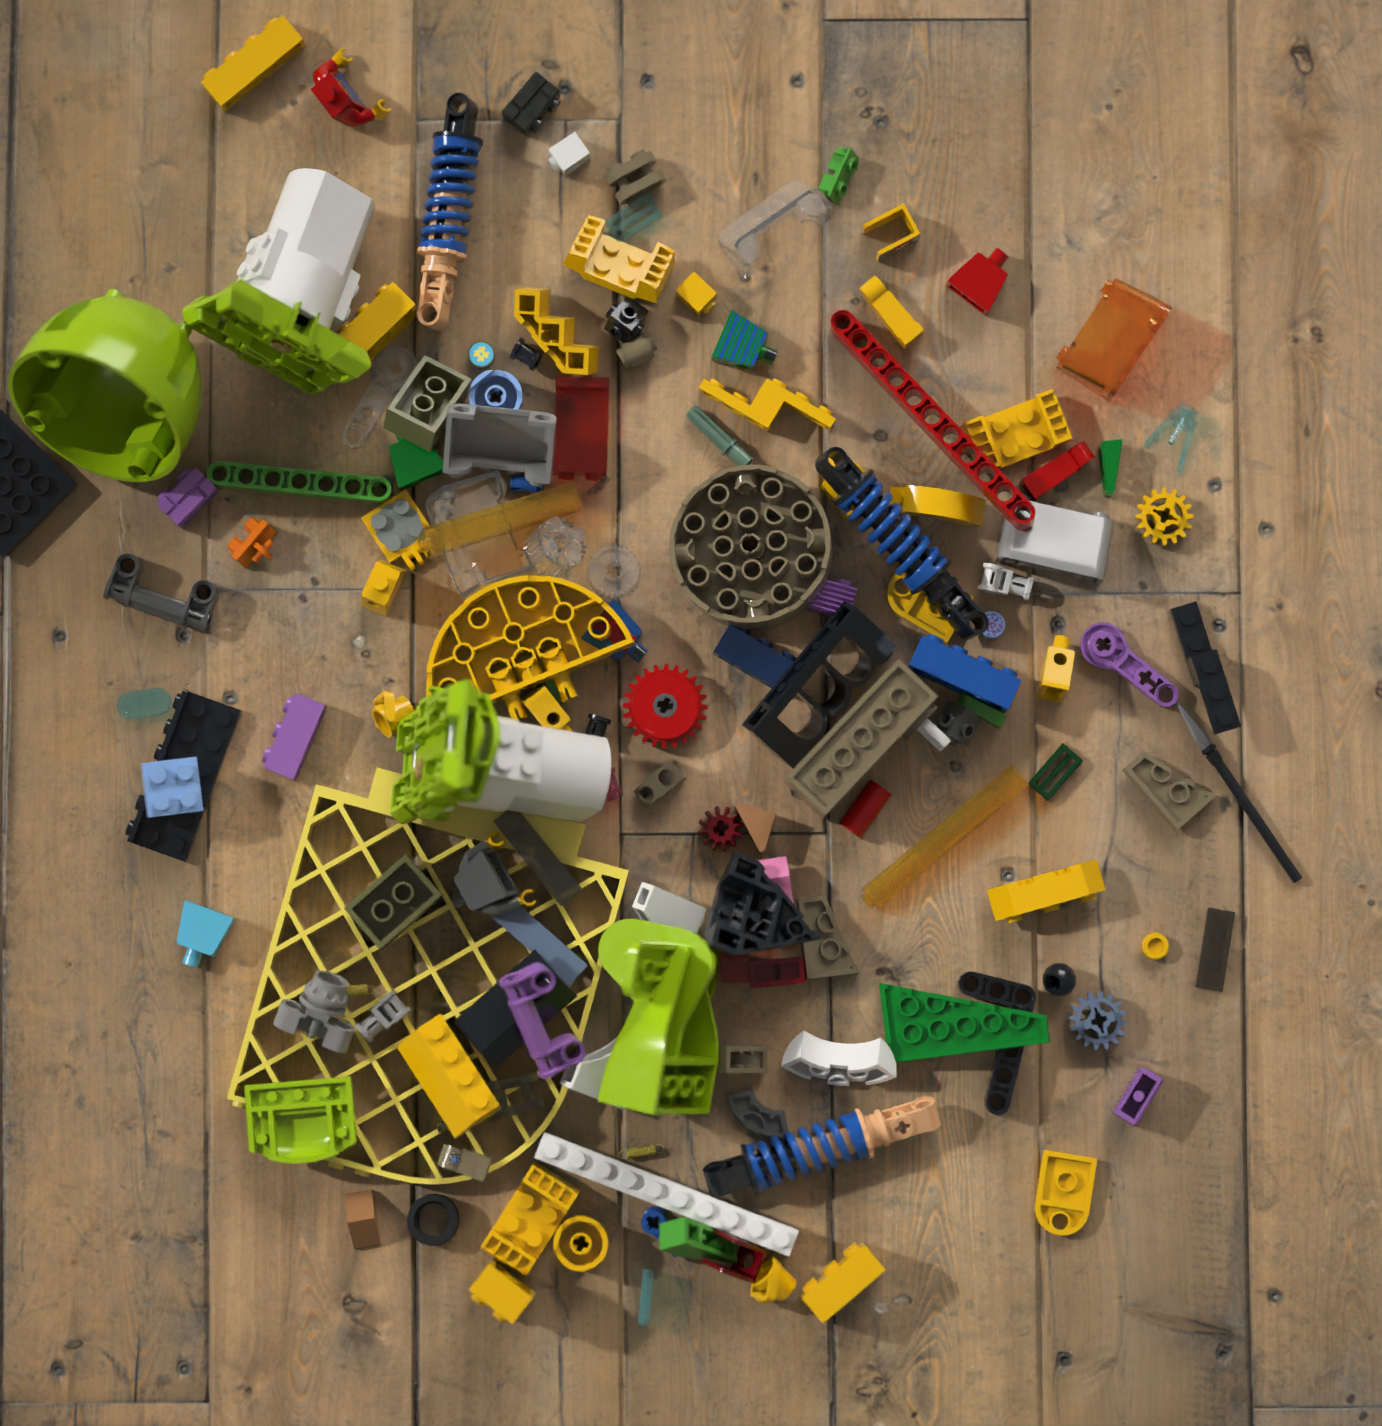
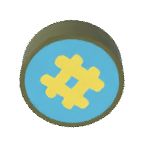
M478 341L470 346L468 358L474 367L485 369L494 362L495 352L488 342Z

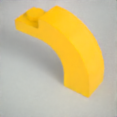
M912 485L890 487V493L893 498L889 505L899 503L902 506L899 515L909 514L910 516L936 518L962 526L983 525L985 499L961 492Z

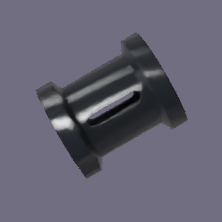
M520 338L514 346L510 358L523 362L529 366L531 371H534L540 363L544 351L542 349L537 350L525 343V339Z
M589 713L588 718L590 720L585 734L604 737L607 725L611 724V720Z

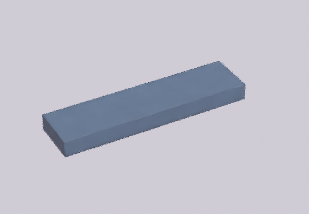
M521 906L520 909L502 915L489 914L531 952L536 949L568 985H571L588 966Z

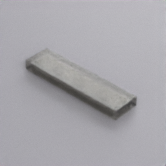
M507 810L493 821L560 906L564 905L582 890L521 812Z

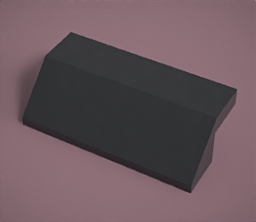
M534 949L507 974L517 972L536 962L544 964L553 973L556 980L553 989L532 999L541 1021L545 1025L574 1000L577 995L556 973L552 965ZM545 973L539 974L535 978V983L541 982L545 978ZM499 981L454 1020V1023L474 1047L495 1068L525 1043L508 1005L509 998L507 993L500 986Z

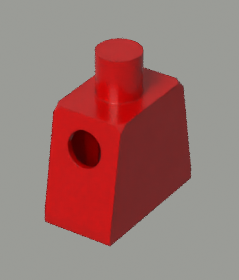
M995 248L988 258L978 252L948 279L946 287L987 316L1007 279L1008 274L1001 267L1008 259V256L998 248Z

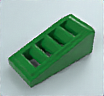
M1122 439L1102 441L1098 446L1103 495L1105 498L1111 497L1115 491Z

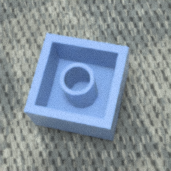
M197 757L140 763L147 817L203 811Z

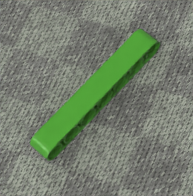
M216 461L207 469L209 481L216 488L379 505L385 503L393 496V489L389 481L376 476ZM218 469L227 470V476L222 481L214 480V473ZM247 471L254 474L253 480L248 484L241 483V475ZM272 474H278L280 476V483L273 487L268 486V477ZM298 477H305L307 479V484L302 489L294 488V480ZM326 479L334 482L333 488L328 492L320 490V484ZM358 482L361 486L360 491L356 494L347 493L349 483ZM377 485H385L387 493L384 496L376 497L373 495V490Z

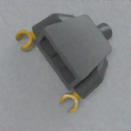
M493 831L489 834V841H482L465 852L459 866V873L454 877V882L459 891L451 896V900L456 908L461 909L467 905L471 911L480 910L483 914L502 915L520 909V905L532 907L536 904L537 900L531 903H527L524 900V896L533 893V890H525L521 897H516L519 891L496 851L502 849L506 841L504 839L500 843L492 842L494 838L500 835L498 831Z

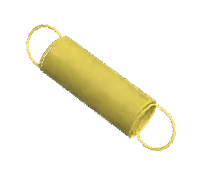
M349 985L347 995H367L368 987L372 986Z
M653 1144L622 1150L627 1151V1158L625 1159L655 1155L657 1153Z

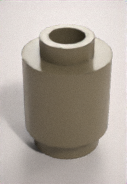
M642 333L635 339L633 338L621 344V348L616 350L624 368L627 369L629 367L635 368L654 358L653 352L657 350V347L651 336L645 337Z

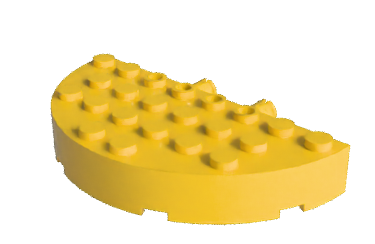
M527 575L508 578L477 591L448 617L440 629L429 655L426 671V696L433 694V692L428 691L429 686L445 689L460 681L470 680L479 690V693L489 694L492 704L498 701H505L510 717L520 721L516 710H518L522 720L528 717L519 696L521 692L551 680L555 681L562 703L570 701L566 690H568L570 698L575 699L578 697V694L569 676L572 671L602 660L626 648L636 646L617 613L603 599L590 590L574 582L551 576ZM605 609L617 622L626 639L600 650L585 642L581 637L587 630L594 639L599 641L605 640L610 636L612 631L611 625L605 618L599 616ZM598 622H604L607 625V629L602 635H595L593 633V626Z

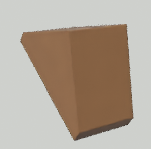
M737 803L734 807L761 854L766 849L776 813Z
M373 1190L345 1194L347 1224L354 1248L381 1244Z

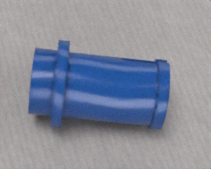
M511 476L510 492L534 493V496H538V494H543L544 486H533L525 477Z

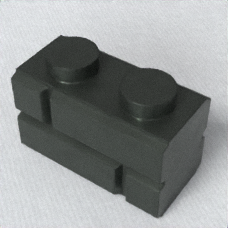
M535 71L502 110V116L525 136H528L531 131L535 134L543 125L544 121L542 118L548 111L553 113L560 105V91Z

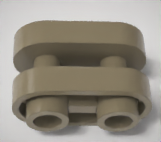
M640 150L630 157V161L624 164L621 162L615 163L607 169L608 173L605 175L609 186L614 187L618 185L621 189L615 194L620 205L630 203L666 182L667 179L662 170L653 172L651 168L657 162L651 151L645 152V150ZM640 173L644 176L631 184L628 182V179Z

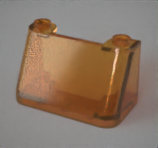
M1115 278L1114 281L1107 280L1100 291L1104 296L1070 347L1064 345L1056 357L1060 361L1056 367L1057 369L1109 403L1173 308L1164 301L1118 278Z

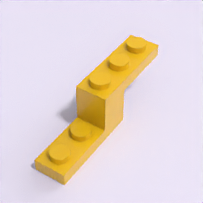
M766 378L751 405L747 404L748 399L739 393L734 392L732 395L724 390L725 386L714 379H711L710 382L703 379L699 386V393L766 432L769 431L783 405L829 432L836 421V418L832 417L834 413L821 405L819 408L809 403L810 399L800 392H796V394L786 390L788 387L786 384L775 378L773 381Z

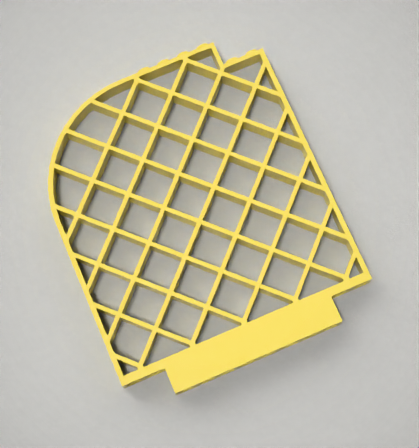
M377 768L368 798L317 784L315 786L227 1099L233 1100L232 1106L246 1109L245 1097L237 1095L240 1084L265 1069L273 1083L282 1082L273 1065L306 1046L311 1051L325 1078L348 1077L373 1064L392 1100L359 1119L355 1116L356 1134L374 1166L338 1156L324 1159L329 1161L328 1166L343 1170L344 1166L355 1168L354 1174L364 1177H370V1174L373 1173L417 1184H449L470 1180L473 1178L466 1175L444 1177L425 1144L426 1141L449 1129L445 1124L421 1137L404 1107L402 1100L422 1090L421 1084L398 1096L379 1062L380 1058L398 1049L397 1047L416 1030L408 1015L402 1020L410 1035L376 1054L369 1042L355 1026L357 1023L355 1018L373 1009L393 988L374 956V953L380 949L376 945L371 948L369 947L356 922L344 909L346 904L329 876L328 871L363 852L375 875L379 878L382 872L369 848L405 829L423 861V864L418 866L422 872L428 870L447 905L413 923L390 943L392 944L409 934L428 967V970L396 987V996L432 975L452 1010L442 1016L447 1021L454 1016L456 1018L460 1016L461 1012L469 1008L486 992L457 1007L438 971L474 952L492 986H494L497 980L479 948L508 931L502 927L475 943L433 866L468 846L470 849L475 846L474 840L479 842L489 841V834L493 831H498L500 835L493 839V843H500L501 840L505 839L506 844L503 848L530 855L528 859L508 869L509 875L512 876L529 865L534 864L553 898L530 911L529 914L535 917L552 906L557 905L576 939L568 944L567 947L572 950L580 946L594 971L591 986L578 993L577 997L567 1005L569 1006L588 995L579 1029L568 1009L565 1007L561 1010L575 1036L582 1043L603 968L599 957L597 964L595 963L584 942L604 932L615 923L629 870L578 857L586 828L585 824L511 810L496 812L457 805L455 809L451 810V818L444 822L421 818L412 821L411 823L465 837V840L430 860L412 831L410 822L407 824L398 823L364 842L346 809V805L394 818L390 814L392 787L394 782L402 778V774ZM321 798L336 802L334 806L317 815ZM340 811L359 846L323 865L310 842L313 826ZM308 851L318 869L299 879L305 854ZM538 858L595 874L557 896L540 866ZM322 876L341 910L305 930L291 905L296 889ZM602 876L620 880L615 899H613L605 885ZM598 881L612 906L610 918L607 923L581 937L561 901ZM451 911L470 946L434 966L415 930ZM289 914L299 934L280 944ZM345 917L364 952L328 971L309 936ZM302 940L320 971L339 974L363 959L368 958L387 992L354 1012H351L348 1005L345 1006V1017L340 1020L349 1022L355 1027L354 1032L369 1058L336 1077H333L314 1043L320 1039L319 1037L309 1038L306 1035L307 1032L298 1029L304 1040L269 1059L255 1035L259 1018L279 1008L283 999L293 1000L304 991L305 985L287 995L273 970L277 954ZM271 980L281 999L262 1009L269 981ZM470 1042L475 1053L469 1055V1059L473 1061L479 1058L498 1092L494 1098L496 1101L502 1099L525 1140V1143L501 1161L490 1164L489 1173L522 1154L541 1136L558 1113L569 1088L562 1085L559 1092L551 1077L545 1079L557 1100L542 1125L530 1137L507 1095L539 1077L538 1072L504 1090L487 1059ZM252 1044L262 1064L243 1074ZM396 1105L415 1142L380 1161L360 1124ZM472 1129L465 1132L476 1152L486 1155ZM418 1146L436 1178L414 1177L382 1168L387 1163Z

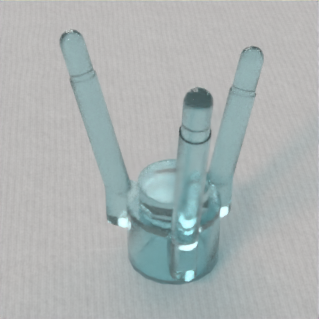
M1180 403L1176 410L1171 409L1168 417L1143 444V447L1147 448L1172 420V425L1176 428L1168 443L1170 445L1175 442L1180 431H1186L1188 428L1176 471L1180 474L1185 463L1193 431L1198 424L1195 421L1198 412L1191 406Z

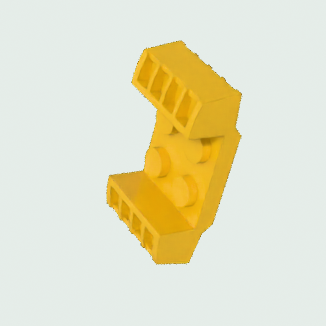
M588 215L562 265L578 272L583 279L632 299L641 298L657 303L675 265V251L658 242L651 254L603 234L606 220Z
M1054 389L1035 395L1034 399L984 417L981 415L966 421L960 426L963 432L999 469L1074 441ZM971 454L974 461L976 457L973 454Z
M535 1161L494 1227L485 1238L480 1249L526 1278L581 1190Z

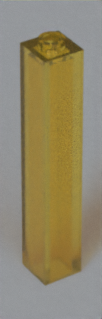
M572 481L425 527L419 533L420 537L417 538L421 552H426L429 559L578 512L583 505L576 485Z

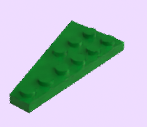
M879 983L886 1043L891 1049L896 1063L1051 1043L1046 1015Z

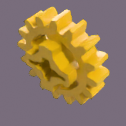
M1166 487L1161 489L1160 494L1153 489L1151 491V498L1146 495L1141 498L1145 505L1138 504L1136 506V509L1141 511V514L1134 516L1135 520L1141 521L1136 529H1144L1145 533L1142 538L1152 537V545L1157 540H1161L1162 547L1166 546L1167 540H1170L1174 545L1177 543L1176 536L1183 539L1186 536L1183 529L1190 530L1192 527L1187 523V520L1194 518V515L1187 514V510L1192 506L1191 504L1184 505L1183 501L1186 496L1183 495L1177 498V490L1175 489L1170 494H1167ZM1165 500L1161 506H1151L1155 501ZM1174 505L1180 510L1181 516L1176 514ZM1163 511L1167 512V518L1170 519L1166 520L1165 523H1162L1160 521L1161 517L1157 515ZM1146 516L1151 519L1154 526L1153 530L1148 525ZM1169 527L1177 528L1173 533L1163 534L1164 530Z

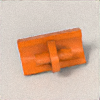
M250 517L244 526V529L250 533L244 541L236 536L227 545L232 552V557L246 569L253 561L258 563L263 556L269 560L273 558V555L268 550L274 545V542L271 540L278 533L263 519L259 521Z

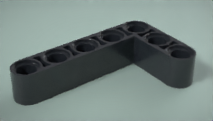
M971 971L963 973L957 980L958 990L966 996L1007 1006L1006 1008L1033 1013L1036 994L1032 987ZM967 976H972L977 981V987L972 992L965 990L963 987V980ZM993 983H999L1003 987V994L1000 998H994L990 995L989 988ZM1020 989L1026 990L1030 995V999L1025 1005H1021L1016 1001V993ZM1024 1046L1017 1047L1016 1055L1011 1058L1004 1055L1003 1049L996 1050L984 1098L986 1110L994 1115L1004 1114L1010 1107ZM1002 1068L1007 1069L1011 1075L1010 1080L1005 1084L999 1083L996 1078L997 1072ZM994 1095H1000L1004 1099V1106L1000 1110H993L990 1106V1099Z

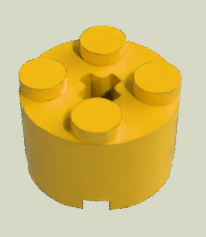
M575 1215L566 1219L559 1226L554 1236L553 1246L557 1258L565 1267L574 1271H586L602 1262L608 1250L609 1238L605 1227L600 1221L588 1215ZM585 1236V1241L589 1243V1246H584L582 1250H578V1245L574 1243V1239Z

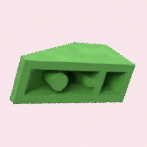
M687 1217L659 1224L660 1250L677 1257L702 1259L703 1257L711 1261L737 1262V1244L714 1233V1227Z

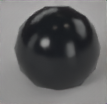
M1053 963L1048 966L1043 974L1045 990L1051 995L1058 997L1070 994L1076 986L1074 970L1064 963Z

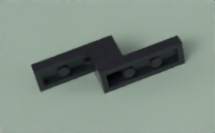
M1197 601L1170 609L1193 686H1199L1214 735L1241 727L1217 649H1211Z

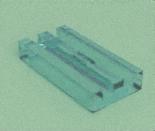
M647 193L607 218L605 225L614 239L618 242H624L662 218L663 214L652 200L651 195ZM646 202L649 204L645 208L641 209L634 215L630 216L626 220L622 221L621 223L613 227L612 224L618 221L619 219L631 213L632 211L642 206ZM653 210L655 213L622 235H618V231Z
M643 1268L638 1325H648L650 1322L654 1270L650 1268Z

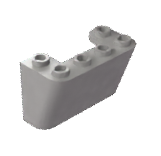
M470 404L450 405L446 420L443 473L449 474L454 478H463L465 474L471 472L472 467H479L482 471L498 469L505 470L509 474L525 472V479L530 481L529 483L533 486L550 484L554 470L557 418L555 415L546 412Z

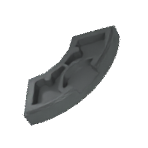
M753 1089L726 1094L727 1101L734 1115L748 1129L762 1136H777L778 1138H783L784 1133L788 1132L785 1111L772 1110L763 1106L756 1099Z

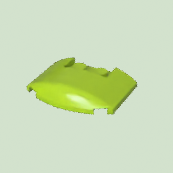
M352 1076L244 1085L250 1152L254 1154L258 1152L269 1158L268 1160L276 1162L309 1163L340 1154L347 1147L353 1146L357 1142Z

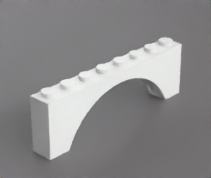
M645 882L641 883L632 908L641 920L684 928L696 934L704 923L707 910L705 907ZM618 1036L601 1049L585 1055L579 1063L566 1068L559 1084L598 1099L605 1068ZM615 1106V1107H618V1108H620V1109L625 1110L624 1107Z

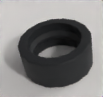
M437 1193L427 1194L417 1199L410 1207L407 1216L408 1229L412 1236L421 1244L428 1246L441 1245L449 1241L457 1232L460 1222L459 1211L454 1202L448 1197ZM433 1203L443 1206L447 1210L450 1220L448 1228L442 1234L430 1236L421 1231L417 1221L420 1210L424 1206Z

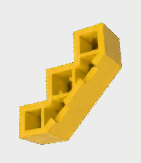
M529 287L515 289L514 317L521 325L523 324L532 334L531 337L541 349L550 355L559 370L566 374L591 375L598 373L599 346L574 344L575 317L550 316V289Z
M1095 859L987 890L995 921L1006 919L1007 923L1022 920V914L1043 908L1044 913L1060 909L1059 903L1080 898L1081 903L1097 899L1095 893L1105 891L1106 889L1098 861Z

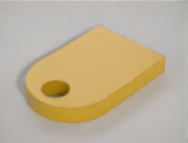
M904 573L901 576L895 574L887 588V600L893 612L928 634L943 639V642L947 644L954 632L953 627L939 614L933 604L930 605L926 601L927 597H925L924 593L919 592L912 595L909 590L906 594H899L895 590V583L898 580H902L907 574Z
M1043 1150L1034 1211L1037 1221L1045 1230L1052 1234L1063 1236L1073 1234L1084 1226L1090 1211L1097 1158ZM1056 1214H1064L1067 1218V1225L1063 1229H1056L1052 1224L1053 1217Z

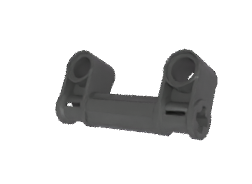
M125 553L117 558L112 574L106 584L103 599L108 600L112 598L123 602L126 607L151 614L181 626L186 624L198 628L204 634L207 632L219 594L215 584L208 580L197 581L192 586L187 602L138 586L143 571L142 561L138 557ZM133 559L135 562L134 571L125 573L123 570L124 562ZM207 585L211 588V596L206 600H201L198 594L202 586ZM118 589L124 591L125 594L116 592L115 590ZM191 616H196L198 618H201V620L191 618Z

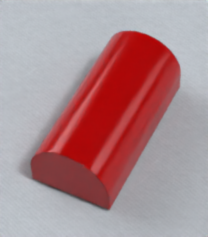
M869 780L841 819L839 825L861 839L889 800L891 794L876 782Z

